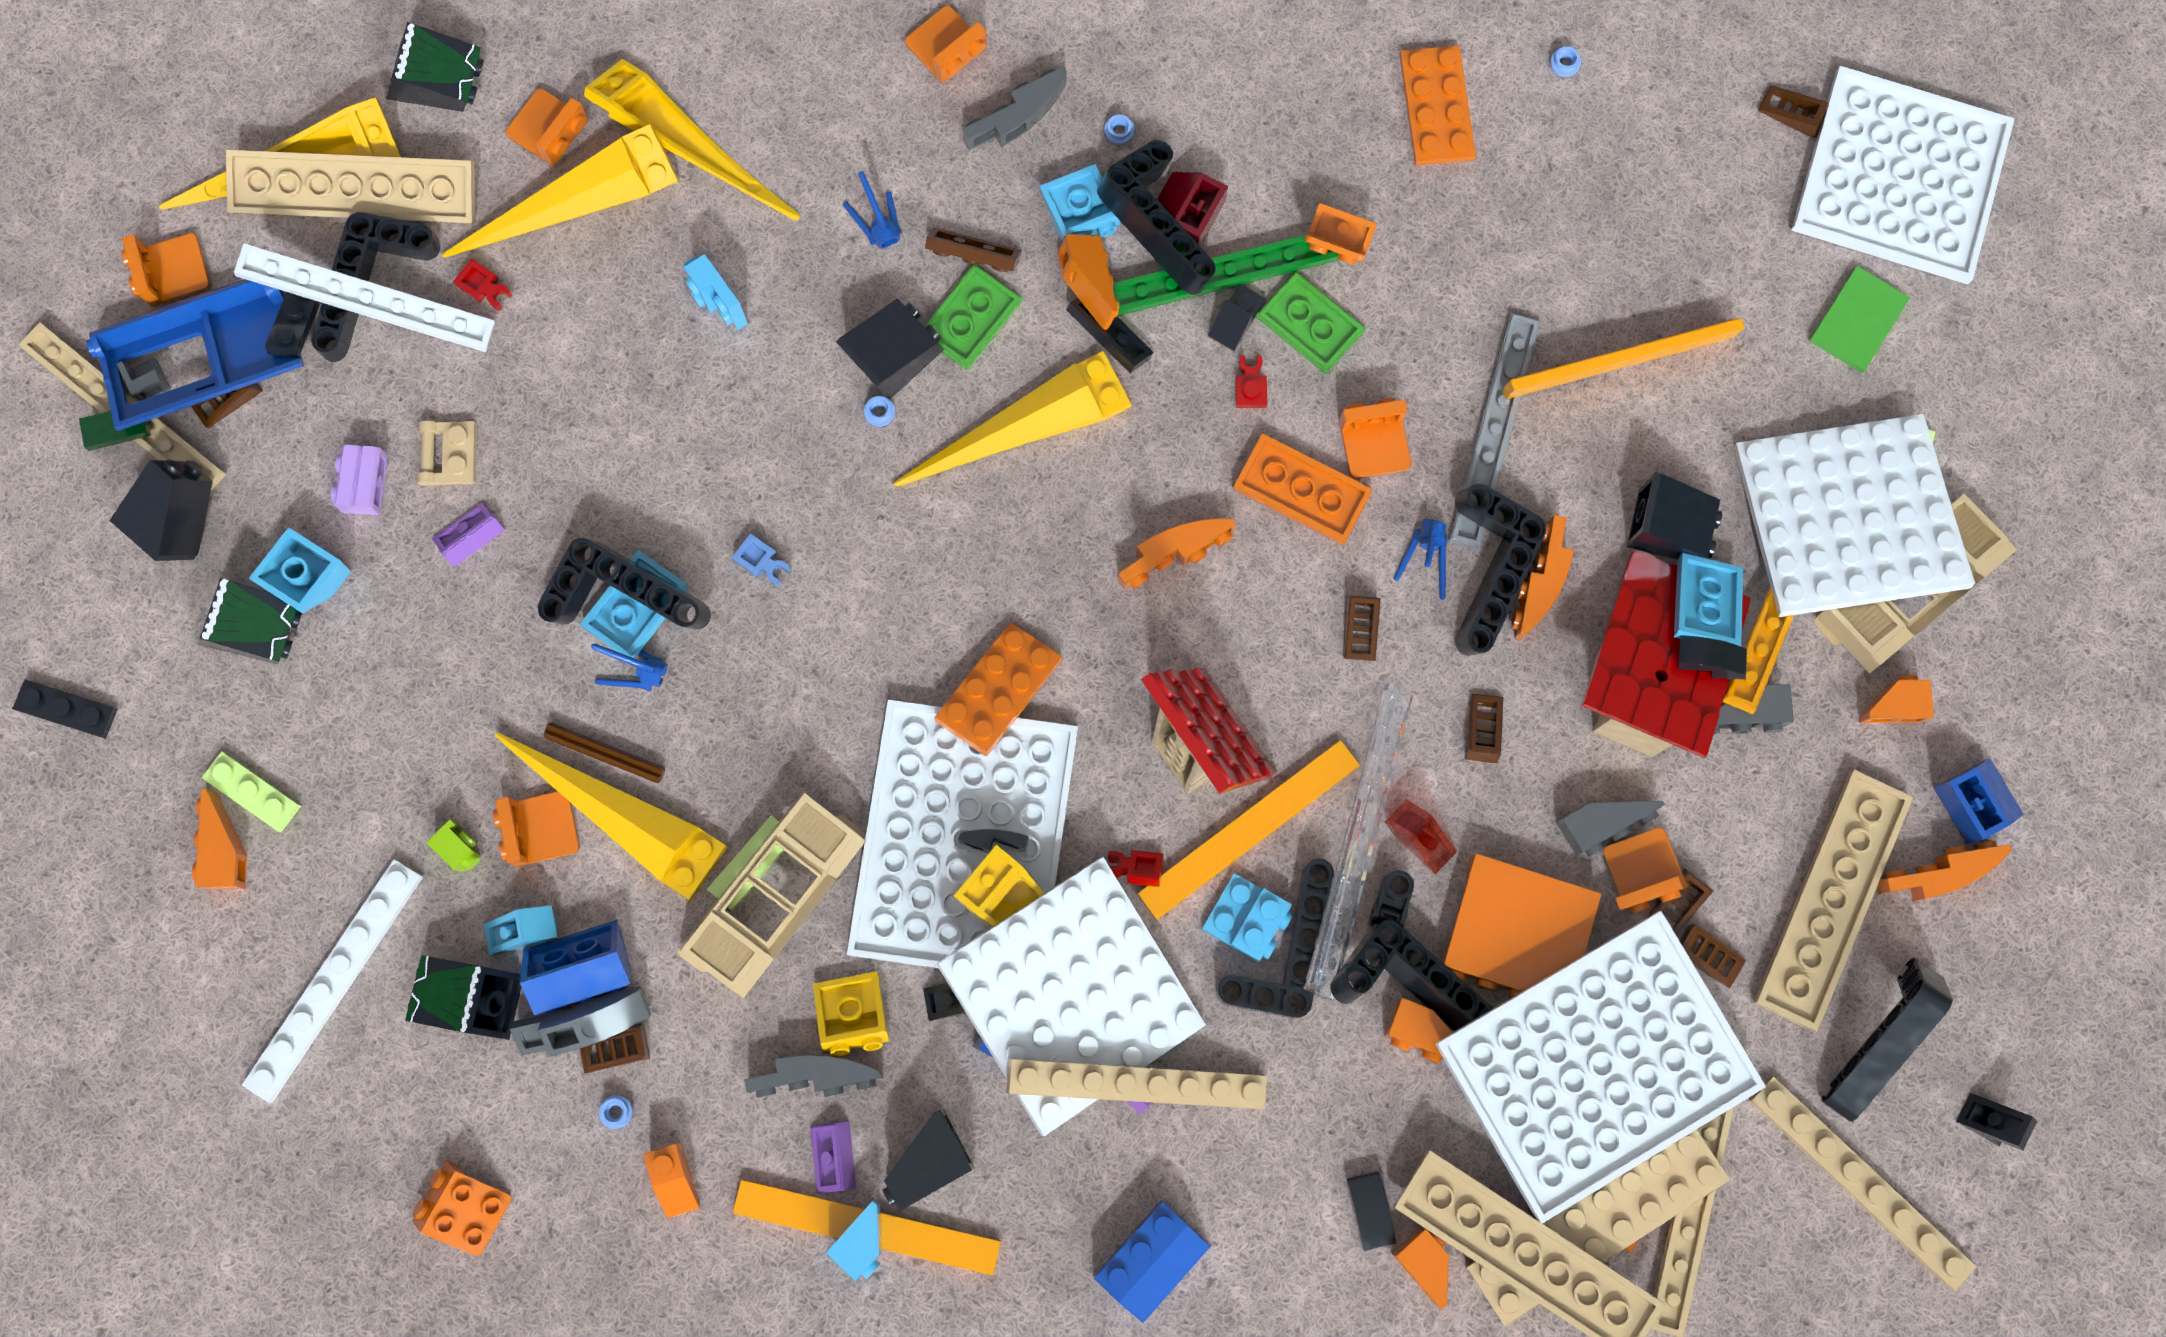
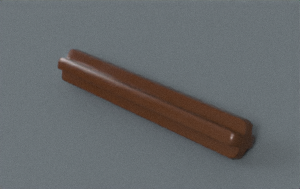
M550 722L544 731L543 736L547 740L655 783H660L664 776L665 768L661 765L553 722Z

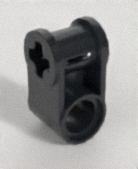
M1397 870L1388 873L1383 878L1378 896L1371 910L1368 926L1374 927L1385 920H1392L1404 928L1408 906L1414 890V881L1409 873ZM1393 877H1399L1405 883V890L1401 895L1393 893L1389 885ZM1382 914L1393 917L1394 919L1382 916Z

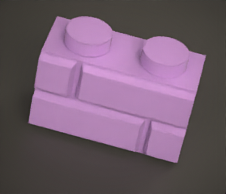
M343 445L342 454H338L335 460V469L339 473L338 482L331 489V500L334 506L342 513L380 515L388 455L381 448Z

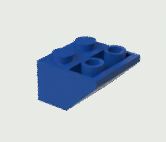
M1990 758L1933 787L1966 844L1983 840L2010 826L2024 815Z

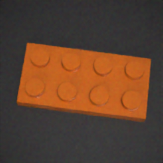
M1460 45L1400 51L1399 57L1415 165L1475 160L1476 152Z
M1263 433L1233 486V490L1343 546L1373 491L1372 488Z
M1010 622L936 714L935 722L987 757L1061 663L1062 656Z

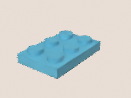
M637 550L630 559L686 592L689 589L687 583L641 551ZM639 577L636 581L637 591L643 585L642 577ZM609 586L579 625L614 651L635 659L666 618L614 587ZM665 592L662 596L663 606L669 601L668 592Z
M1686 553L1680 555L1677 560L1674 637L1680 638V635L1704 637L1741 646L1743 567Z

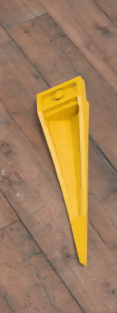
M623 58L585 87L584 97L608 111V117L633 131L651 123L665 149L787 217L799 220L800 215L797 211L777 197L725 153L662 91L647 73Z
M377 97L346 107L266 150L267 152L402 157ZM226 171L166 201L159 208L167 209L227 197Z
M649 123L623 135L445 251L442 257H449L641 198L677 182L679 178L652 124Z
M1104 351L1078 364L1074 363L896 480L893 485L899 487L1005 450L1103 421L1131 408V403Z
M495 733L497 739L658 880L690 901L694 899L728 849V846L691 823L503 734Z
M996 844L953 897L977 916L979 920L990 927H994L1043 895L1044 892L1027 871Z

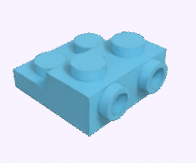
M1096 164L1039 186L1040 193L1052 216V223L1061 242H1063L1066 234L1091 236L1099 234L1101 237H1108L1120 226V220L1101 201L1097 194L1098 185L1103 178Z
M705 254L699 258H691L683 265V269L688 276V279L684 282L691 291L690 294L699 308L705 305L710 313L717 309L727 325L733 323L737 330L748 324L739 301Z
M1234 873L1202 930L1258 963L1262 956L1269 959L1278 942L1272 939L1278 928L1284 931L1294 915L1289 912L1292 904Z

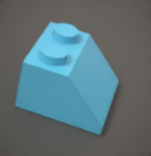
M288 527L249 579L299 612L304 613L333 597L351 571L338 558Z

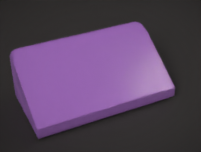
M481 502L434 536L432 540L447 561L455 567L505 529L487 505Z
M850 1121L810 1126L817 1194L856 1189Z

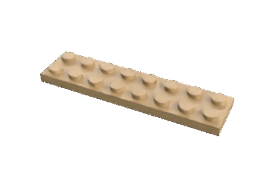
M226 150L227 212L348 218L356 212H364L406 221L475 224V161Z
M1855 769L1849 771L1753 1004L1812 1032H1818L1914 797Z
M1696 1129L1543 1224L1603 1263L1729 1182L1730 1178ZM1476 1261L1466 1265L1504 1326L1539 1304Z
M1428 1150L1394 1205L1395 1209L1589 1337H1646L1666 1305L1431 1150Z

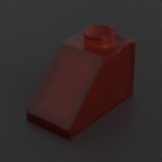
M1407 799L1385 821L1396 839L1435 875L1457 852L1433 816Z

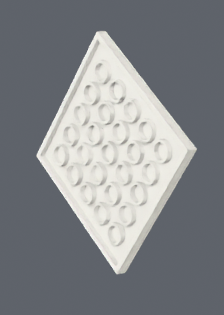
M1839 66L1834 75L1827 100L1829 105L1818 132L1791 231L1968 285L1974 277L2015 118Z
M1924 414L1736 443L1737 462L1778 617L1970 589L1975 584Z
M1104 857L1095 860L936 963L1006 1079L1009 1058L1146 1067L1206 1025ZM1016 1094L1041 1136H1046L1098 1100Z

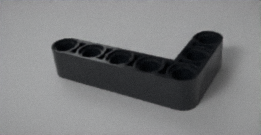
M1153 140L1111 165L1098 185L1097 194L1101 201L1186 293L1197 295L1203 291L1215 274L1216 266L1205 251L1146 188L1162 176L1173 158V150L1170 145L1162 140Z
M356 212L350 215L345 223L331 270L369 282L377 251L429 261L438 256L441 245L433 232L423 224ZM369 228L366 233L359 235L361 230ZM399 234L396 239L389 241L392 235ZM428 240L427 244L418 247L421 241ZM360 255L357 262L351 263L354 257ZM321 303L311 336V343L325 360L337 362L346 356L359 316L358 313ZM344 312L340 319L334 320L338 313ZM335 340V343L331 348L325 349L326 345L330 341Z
M1475 484L1458 492L1455 497V507L1461 515L1502 538L1456 635V647L1461 654L1466 656L1486 653L1493 647L1546 534V524L1540 516L1484 484ZM1471 494L1477 498V507L1471 502ZM1498 509L1503 513V522L1497 517ZM1524 524L1529 528V537L1524 533ZM1511 551L1517 557L1516 565L1511 560ZM1498 579L1502 580L1504 584L1503 592L1498 588ZM1485 606L1491 611L1490 620L1485 616ZM1473 633L1478 638L1477 648L1471 642Z
M577 538L571 542L538 603V614L544 621L561 625L570 624L577 617L598 578L679 626L698 630L706 627L711 618V611L704 602L606 545L586 538ZM590 547L591 555L589 559L586 560L585 551L587 550V548ZM614 562H616L617 570L614 573V575L611 576V565ZM573 575H575L576 583L574 587L571 588L570 579ZM639 577H642L643 585L637 591L636 581ZM665 592H668L669 601L663 606L662 596ZM558 603H560L561 611L558 614V616H556L555 607ZM694 607L695 617L689 622L687 614L689 609Z
M1314 859L1303 869L1283 984L1228 975L1221 979L1216 986V996L1222 1004L1292 1019L1303 1017L1311 1010L1334 880L1333 866L1327 860ZM1312 867H1320L1325 871L1326 879L1324 882L1317 883L1311 879L1310 869ZM1313 898L1319 902V914L1311 915L1306 912L1304 908L1306 899ZM1302 930H1308L1313 933L1315 943L1312 947H1305L1300 943L1299 933ZM1303 962L1308 966L1309 976L1306 980H1300L1295 977L1293 973L1295 963ZM1226 982H1234L1238 985L1240 994L1237 999L1230 1000L1224 996L1222 988ZM1259 988H1265L1270 991L1272 1000L1268 1006H1261L1256 1002L1255 993ZM1292 994L1299 995L1304 1001V1007L1299 1013L1291 1011L1287 1005V1000Z
M1392 920L1381 922L1362 938L1330 984L1333 997L1340 1003L1349 1004L1370 990L1385 969L1429 1009L1434 1010L1440 1019L1454 1031L1493 1009L1490 1004L1403 927Z
M1915 957L1905 964L1908 968L1904 974L1897 977V982L1903 996L1902 999L1830 1083L1832 1088L1827 1096L1823 1095L1821 1098L1822 1103L1849 1122H1853L1861 1115L1946 1015L1952 1005L1953 998L1944 977Z

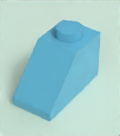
M552 905L517 909L483 924L489 956L542 944L557 938V921L553 916Z
M873 1200L826 1252L855 1282L861 1275L868 1279L880 1265L876 1260L882 1253L880 1203L877 1200Z

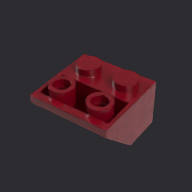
M1172 172L1157 200L1195 242L1201 246L1226 202L1228 186L1201 172Z

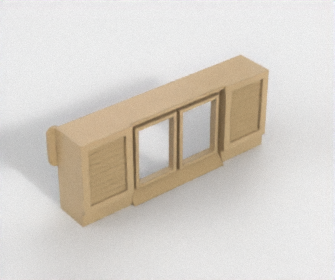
M1964 493L1951 506L1975 581L1974 587L2015 553L2017 549L2009 541L2010 539ZM1972 588L1930 594L1928 596L1932 601L1910 619L1890 600L1824 610L1815 618L1814 624L1831 644L1839 645L1841 643L1870 674Z
M802 792L679 947V956L701 972L707 971L729 989L744 998L866 842L864 832L843 815L835 817L806 793ZM775 845H778L817 875L796 904H793L754 874ZM747 881L788 912L767 941L763 940L725 911Z

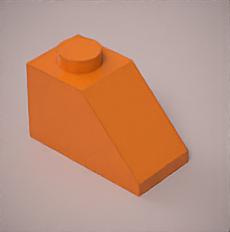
M1918 675L1899 676L1898 680L1888 685L1859 716V723L1925 722L1934 718L1931 680H1918Z
M676 1143L643 1154L652 1188L667 1218L700 1208L682 1143Z
M1421 1227L1392 1255L1438 1308L1443 1309L1447 1306L1449 1255L1443 1249L1446 1243L1432 1232H1428Z

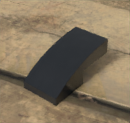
M1680 635L1679 670L1712 671L1713 678L1746 680V648L1716 639Z
M981 829L960 833L958 841L960 844L986 853L992 850L994 842L1025 852L1029 836L1006 830Z
M1379 1171L1346 1179L1363 1250L1367 1251L1396 1244L1391 1215Z

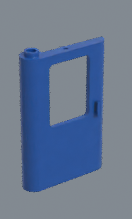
M243 279L90 332V339L86 340V345L94 358L99 357L114 428L117 431H121L303 367L302 354L299 359L267 354L265 348L285 297L283 291ZM203 336L211 368V375L209 377L133 404L127 403L122 376L117 366L118 362H125L185 340Z

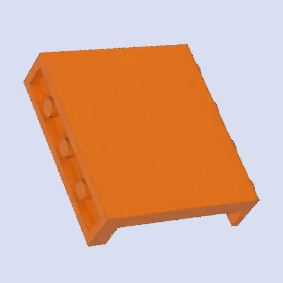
M1477 853L1470 857L1467 867L1469 873L1442 962L1462 981H1465V977L1478 980V987L1490 991H1496L1497 987L1509 990V997H1514L1585 955L1602 893Z

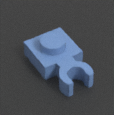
M751 533L731 557L735 563L756 578H759L765 572L769 581L775 586L781 585L780 580L774 577L776 570L783 569L787 573L791 572L786 562L773 560L777 555L774 549Z

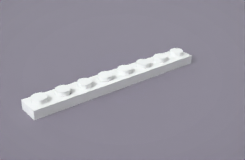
M243 244L234 270L236 277L483 352H487L495 327L494 320L248 244Z
M393 859L243 1082V1087L268 1103H273L423 876Z

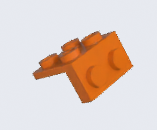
M944 6L908 35L905 43L907 48L943 84L987 48L986 29L979 22L970 27L950 6Z
M538 89L508 126L506 135L510 140L554 167L583 130L589 119L582 104L575 99L570 98L567 103H564L545 90Z
M1319 203L1310 230L1306 234L1304 241L1310 243L1308 248L1313 251L1326 254L1328 250L1339 253V260L1355 265L1357 260L1364 261L1378 223Z
M189 233L146 246L134 234L122 237L125 250L121 251V255L125 265L130 268L132 276L128 279L130 288L135 296H140L151 307L197 294L210 288L211 284L199 239L194 234Z
M1385 398L1378 401L1377 404L1365 406L1364 403H1355L1343 410L1339 419V425L1349 473L1353 479L1407 471L1411 467L1412 463L1403 425V419L1407 413L1405 399L1396 401L1395 398Z
M558 791L515 801L510 797L495 800L497 809L493 810V818L498 829L501 828L503 841H499V850L502 859L507 860L508 864L521 867L576 854L579 851L580 845L571 802Z
M1655 828L1611 844L1603 850L1620 897L1615 898L1620 910L1629 908L1632 914L1650 908L1648 901L1659 897L1662 903L1681 897L1679 890L1688 887L1668 835L1663 828Z
M446 1160L442 1168L439 1167L434 1172L430 1180L431 1188L425 1198H421L415 1205L412 1213V1222L420 1233L478 1256L485 1249L508 1208L511 1196L503 1190L466 1175L458 1165Z

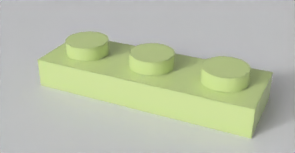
M222 751L201 777L278 832L284 830L301 807L298 803Z
M771 815L707 888L717 899L779 822ZM775 845L754 874L761 878L784 850ZM747 881L727 907L733 911L754 886Z

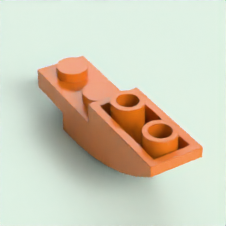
M1554 515L1545 523L1546 534L1542 541L1544 542L1543 551L1537 554L1534 564V571L1539 573L1531 572L1523 581L1516 596L1517 599H1521L1519 611L1515 610L1511 622V629H1516L1514 639L1521 640L1542 620L1557 599L1565 583L1574 553L1573 549L1562 547L1567 517Z
M1233 519L1199 520L1167 529L1137 545L1136 554L1140 559L1118 573V582L1124 590L1130 586L1136 589L1149 580L1147 575L1155 569L1161 572L1170 567L1175 562L1173 559L1175 556L1182 565L1189 561L1192 564L1198 563L1208 555L1206 550L1216 544L1218 547H1221L1234 537L1232 532L1235 530V521Z
M1994 840L1976 844L1977 850L1966 852L1965 846L1945 849V856L1935 858L1937 864L1916 867L1918 872L1916 874L1907 875L1905 869L1886 872V879L1880 880L1877 886L1879 894L1911 889L1913 901H1918L1958 890L1989 873L2012 851L2010 844L1997 846V842Z

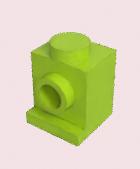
M449 819L426 843L453 870L460 873L464 869L469 871L481 860L480 854L473 848L477 842L464 830L458 833L462 826Z

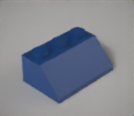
M618 919L523 950L520 985L534 1015L543 1012L552 1013L562 1006L574 1002L582 1003L590 1000L593 996L605 992H616L626 985H630V964Z
M1161 1200L1095 1273L1094 1279L1124 1308L1144 1323L1206 1253L1210 1246Z

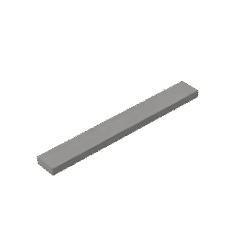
M1515 313L1510 314L1463 489L1475 484H1484L1496 491L1521 396L1505 399L1502 389L1511 379L1527 375L1541 323L1540 320ZM1471 494V502L1477 507V498ZM1457 511L1449 542L1479 550L1485 528Z

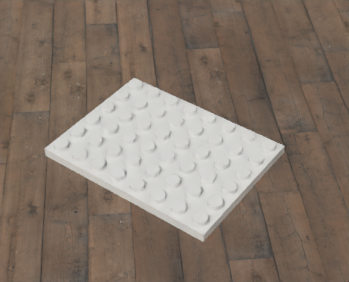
M888 700L847 955L938 968L936 963L992 928L979 920L977 916L953 897L989 854L960 844L958 838L960 833L996 829L1029 836L1025 852L994 842L992 849L997 844L1027 871L1044 893L1054 888L1056 885L1078 726L1017 718L986 757L935 722V716L942 707Z
M1658 911L1435 1043L1530 1210L1541 1224L1766 1087L1662 911Z

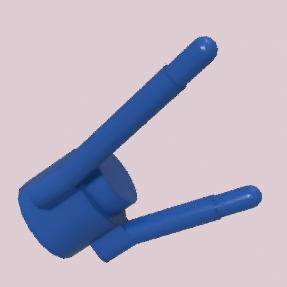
M860 171L858 175L876 216V220L871 223L872 229L870 230L848 202H844L843 206L867 235L870 244H877L879 249H883L897 243L900 240L899 234L902 233L898 224L892 193L890 191L886 192L890 215L889 220L887 216L883 217L865 173Z
M1433 519L1422 521L1421 528L1414 530L1412 541L1394 575V580L1398 581L1418 542H1420L1421 548L1427 550L1424 564L1427 568L1431 566L1434 551H1437L1439 548V598L1441 600H1444L1446 597V545L1448 537L1444 536L1446 525L1443 522Z
M598 644L591 645V648L595 651L637 667L635 676L640 678V681L597 678L595 679L597 685L641 688L647 691H651L652 686L660 688L663 678L661 676L666 674L668 664L663 663L661 658L641 650L638 656L643 659L637 660Z

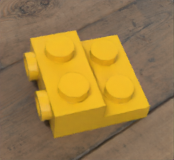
M877 971L813 984L819 1038L824 1054L830 1053L832 1057L837 1058L844 1057L850 1053V1049L863 1047L866 1051H875L882 1048V1043L890 1041Z

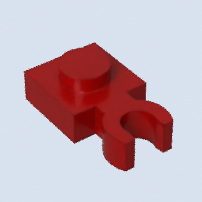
M472 258L453 281L457 288L479 303L487 297L491 306L499 311L503 307L496 301V297L500 294H504L509 298L513 296L505 285L496 284L499 279L494 273Z
M1245 355L1240 356L1239 368L1244 373V376H1236L1235 378L1236 408H1267V376H1258L1263 364L1261 355H1257L1256 365L1253 367L1246 365Z
M1132 850L1131 857H1125L1118 851L1108 852V862L1118 864L1116 866L1109 865L1116 878L1127 875V883L1160 886L1164 853Z

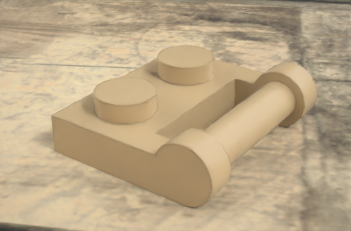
M475 421L419 422L418 432L422 434L421 472L417 473V484H476L477 424ZM435 434H443L442 473H434Z

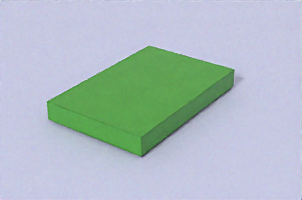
M973 264L924 327L926 328L930 324L942 337L938 341L944 349L942 353L968 371L1023 302V298L976 264Z
M1856 266L1809 341L1863 373L1910 297Z
M1296 271L1256 314L1258 320L1324 374H1327L1366 330L1362 324Z

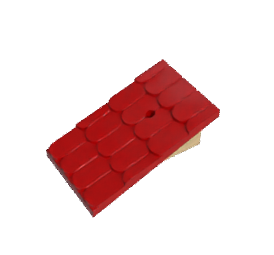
M1632 549L1581 706L1600 714L1593 732L1653 757L1674 745L1705 758L1708 755L1720 716L1719 712L1727 689L1728 679L1713 678L1712 671L1679 670L1680 638L1674 637L1677 565L1664 562L1649 553ZM1744 594L1742 599V629L1751 599Z
M1196 667L1193 670L1185 668L1182 671L1168 669L1167 671L1156 670L1141 679L1160 707L1152 743L1187 794L1208 780L1212 782L1218 793L1221 794L1266 780L1277 773L1270 761L1266 760L1267 757L1252 735L1248 734L1249 731L1236 712L1230 708L1231 705L1220 689L1212 682L1213 679L1205 668Z

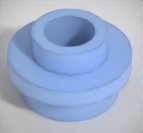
M1569 46L1557 49L1550 59L1552 70L1562 77L1574 75L1581 65L1579 53L1576 49ZM1560 60H1568L1570 66L1563 65Z
M1115 115L1108 119L1105 124V136L1109 142L1115 145H1124L1134 136V124L1125 115ZM1122 127L1125 132L1123 134H1116L1114 129Z
M875 396L866 402L864 415L871 425L877 427L886 426L895 416V407L889 398ZM882 407L886 411L883 416H876L874 410Z
M621 1095L607 1097L599 1108L601 1122L611 1129H619L626 1126L633 1115L631 1102ZM615 1105L620 1106L622 1109V1114L617 1119L611 1116V1109Z

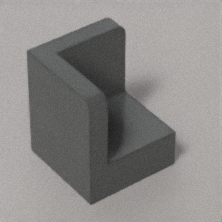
M152 358L134 368H131L124 361L117 363L130 394L139 401L171 390L157 359Z

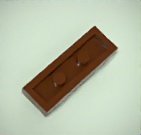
M935 227L928 234L925 249L933 250V253L938 256L948 257L952 255L962 258L964 262L969 264L983 263L992 266L994 270L999 272L1014 271L1019 263L1022 251Z

